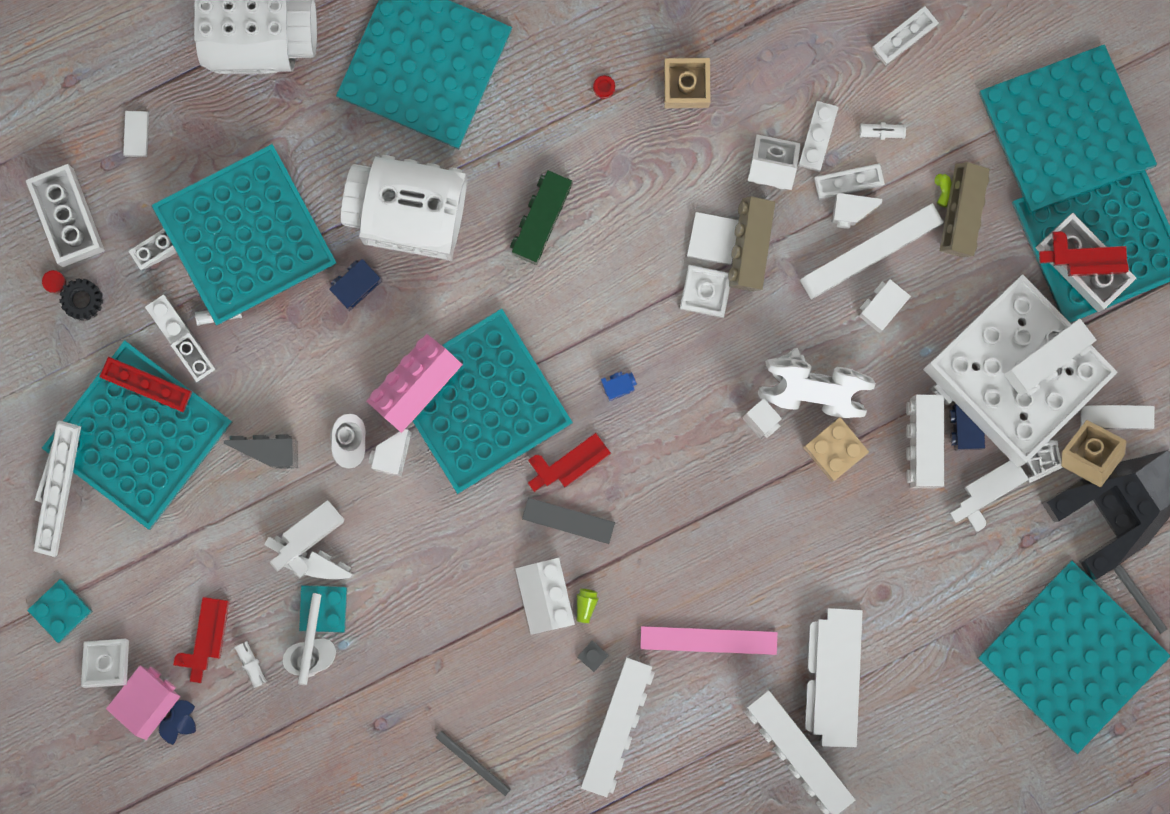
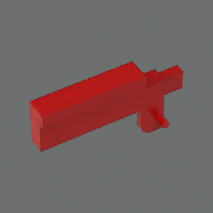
M1058 231L1052 232L1053 251H1039V263H1053V266L1067 265L1068 276L1125 274L1129 272L1126 246L1068 249L1067 235L1064 232Z
M595 433L551 466L546 463L542 456L534 455L528 461L538 476L529 481L528 484L535 492L543 485L548 487L559 479L565 488L608 457L611 452Z
M207 597L202 598L194 653H178L173 663L174 666L192 668L190 682L202 683L203 672L208 668L209 657L221 658L230 601Z

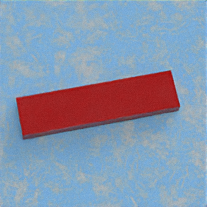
M109 356L99 376L102 379L183 413L192 394L190 390Z

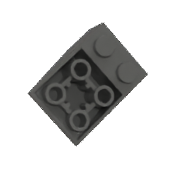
M288 434L275 435V439H269L266 435H253V439L247 440V437L230 436V440H224L225 445L272 468H298V441Z

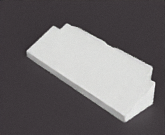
M826 608L827 620L818 619L810 624L808 670L811 673H815V680H810L807 683L805 728L814 735H822V740H820L821 746L857 747L863 610Z

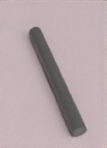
M1120 564L1114 568L1115 573L1161 634L1168 628Z
M441 731L436 736V739L504 796L510 792L511 789L444 732Z

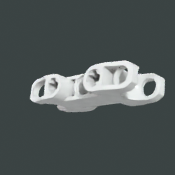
M790 358L769 359L766 364L768 371L782 376V380L774 387H759L758 395L760 399L764 398L767 402L781 408L796 410L799 408L802 400L823 404L822 411L830 416L841 418L864 417L867 412L864 405L851 401V397L856 391L874 389L876 383L873 378L853 369L836 367L834 368L833 375L827 376L810 373L811 365L801 360Z

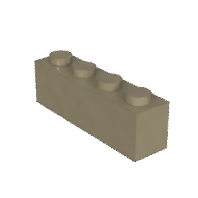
M969 162L955 164L940 252L958 257L974 256L977 249L978 232L981 227L982 210L985 205L986 188L989 183V168Z
M750 196L743 198L738 206L739 222L735 227L736 242L731 252L733 262L728 273L729 287L753 292L763 290L775 201Z

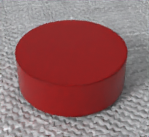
M606 75L596 78L593 84L595 95L601 99L610 98L615 92L614 80Z
M51 270L44 274L42 285L50 293H59L64 289L66 279L62 273Z

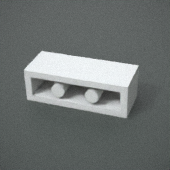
M764 398L742 418L759 438L763 435L768 438L781 427L778 422L782 420Z

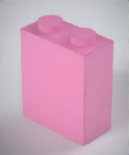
M140 665L127 681V685L123 686L106 710L135 736L147 740L180 696L174 691L176 687L172 683L159 678L161 674L151 666L147 669Z

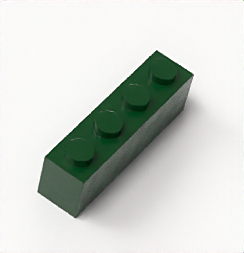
M549 170L546 175L542 174L537 183V187L540 188L537 196L532 195L528 207L531 208L528 216L523 215L519 224V228H522L519 236L515 235L511 242L510 248L513 249V256L534 265L538 264L573 185L572 180Z

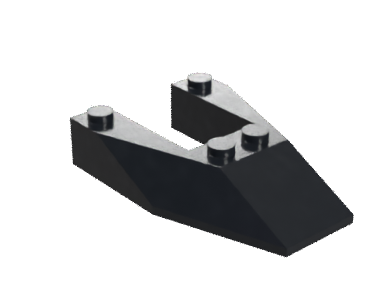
M1168 450L1119 462L1102 487L1081 478L1042 503L1053 522H1059L1093 500L1116 537L1079 560L1092 580L1102 577L1149 544L1169 519L1170 452Z

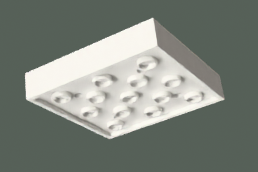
M1023 274L923 369L1017 467L1027 463L1118 373L1090 345L1093 348L1082 357L1080 354L1076 355L1073 358L1076 362L1066 368L1071 371V375H1067L1064 368L1060 367L1056 370L1058 375L1048 383L1045 379L1040 382L1041 388L1032 395H1029L1028 392L1022 396L1018 394L1004 374L1071 325ZM1018 320H1022L1024 326H1020ZM972 364L977 365L978 371L972 369ZM1020 413L1025 415V421L1020 419Z

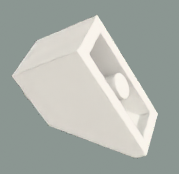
M837 193L832 223L837 224L839 228L846 229L850 228V226H855L882 204V199Z

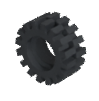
M80 278L76 279V281L71 280L68 282V285H64V291L60 292L62 297L59 301L62 304V310L68 316L84 321V319L90 320L92 316L98 315L97 311H101L102 307L100 306L103 304V294L98 286L87 279L82 280ZM85 291L89 294L90 301L86 307L78 308L74 305L73 298L77 292Z

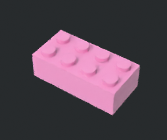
M426 334L416 343L413 350L402 358L395 370L386 376L385 381L378 389L371 393L366 402L402 433L463 364L446 348Z

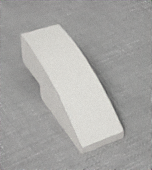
M1083 406L1081 408L1080 428L1088 420L1103 429L1151 430L1154 429L1155 406Z

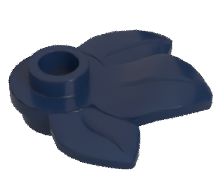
M177 701L170 709V717H164L160 722L159 734L171 745L176 742L178 733L192 734L196 732L195 722L190 716L195 706L189 701Z

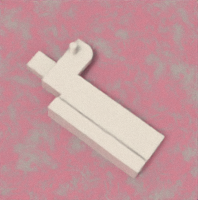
M1010 460L966 486L964 489L970 498L960 503V508L951 512L950 515L955 523L967 517L975 531L978 532L986 526V520L979 510L1029 479L1021 466L1017 467Z
M327 500L282 534V539L287 545L279 550V555L271 560L270 564L277 572L288 564L294 571V574L301 578L307 573L308 567L300 555L344 523V518Z

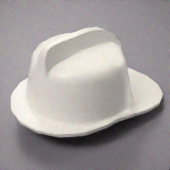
M342 415L336 420L330 432L332 456L336 463L347 469L358 466L365 455V425L357 415Z
M324 638L314 639L308 678L327 669L333 663L336 649L330 640ZM304 642L292 645L283 655L284 668L293 675H299Z

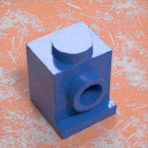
M622 371L609 376V381L606 378L601 379L609 402L634 392L633 386L637 385L632 372L624 375Z

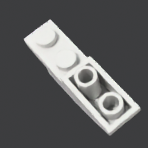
M164 229L131 249L129 253L142 271L172 256L176 251Z
M164 294L145 306L196 382L215 370L190 329Z
M276 535L274 539L268 537L264 545L279 553V550L287 544ZM321 550L319 553L312 552L309 559L306 557L307 552L300 555L308 567L305 575L323 579H349L354 576L353 573L349 572L351 567L342 562H339L338 565L330 561L332 556ZM287 564L286 566H284V567H286V568L292 570V569L289 567L288 564Z

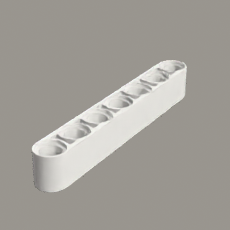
M932 203L800 279V282L810 299H813L936 229L944 221Z

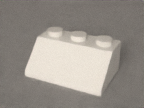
M559 558L515 568L531 635L575 625Z

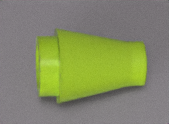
M580 589L577 594L576 621L590 623V618L599 599L597 597L598 592L590 589Z

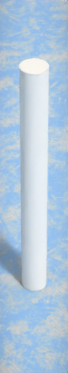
M312 594L298 684L307 685L321 594Z

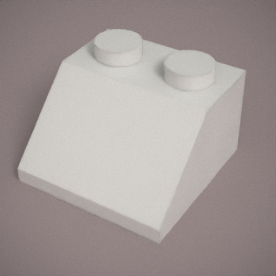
M756 135L748 181L759 185L764 184L779 189L792 190L798 165L800 143Z
M405 429L402 433L398 432L377 445L376 450H372L370 454L369 464L372 465L371 469L402 477L412 433Z

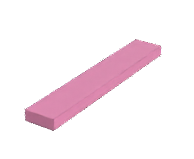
M641 626L640 649L777 655L778 632Z

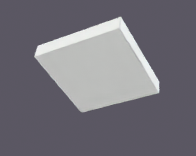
M696 212L687 257L731 265V252L736 242L735 227L739 220Z
M688 265L680 309L724 318L730 289L728 272Z
M129 640L84 641L81 686L90 688L127 685Z

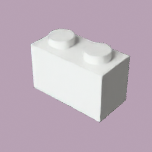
M891 279L886 284L882 281L874 290L877 295L871 301L868 298L859 308L863 311L859 317L879 333L911 297Z

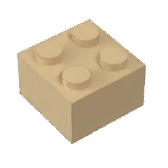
M665 58L664 108H709L710 58Z
M841 417L803 447L831 482L839 478L869 453Z
M1086 420L1062 451L1061 466L1102 487L1125 456L1126 440Z

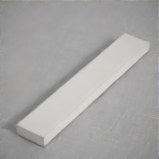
M58 421L56 424L33 549L35 552L52 557L58 554L81 426L63 421Z

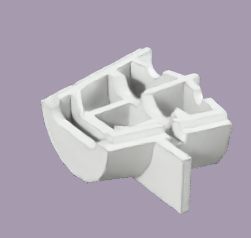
M1049 440L1026 463L1032 474L1027 482L1031 483L1063 468L1061 466L1058 441Z

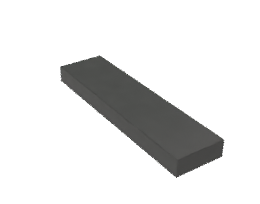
M528 498L522 520L606 544L610 543L615 522L532 498Z

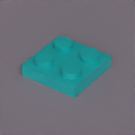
M59 579L27 610L57 643L65 639L93 612L63 579Z
M301 585L299 631L307 630L312 594L316 593L321 594L316 632L345 633L347 587Z

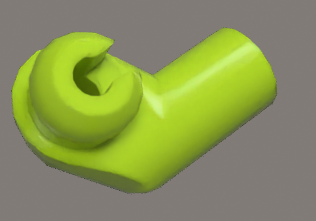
M938 174L934 182L937 186H940L942 192L937 204L947 208L952 181L947 174Z

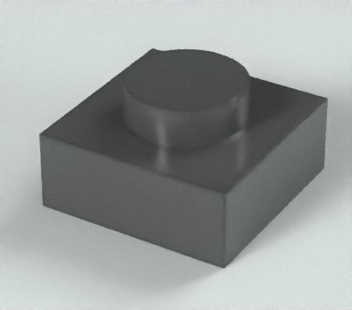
M592 640L577 658L595 672L609 655Z

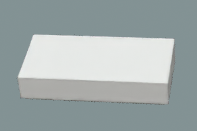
M125 111L124 156L147 157L148 111Z

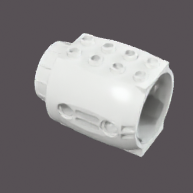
M195 0L194 41L196 42L200 65L219 74L293 72L296 58H312L316 55L317 16L315 0Z
M382 155L381 158L375 157L372 167L357 164L351 166L343 194L341 223L345 226L360 228L359 237L364 245L452 261L460 230L468 183L466 174L462 173L461 169L450 167L449 170L441 169L436 164L427 163L422 165L410 159L398 161L395 160V157L389 155Z

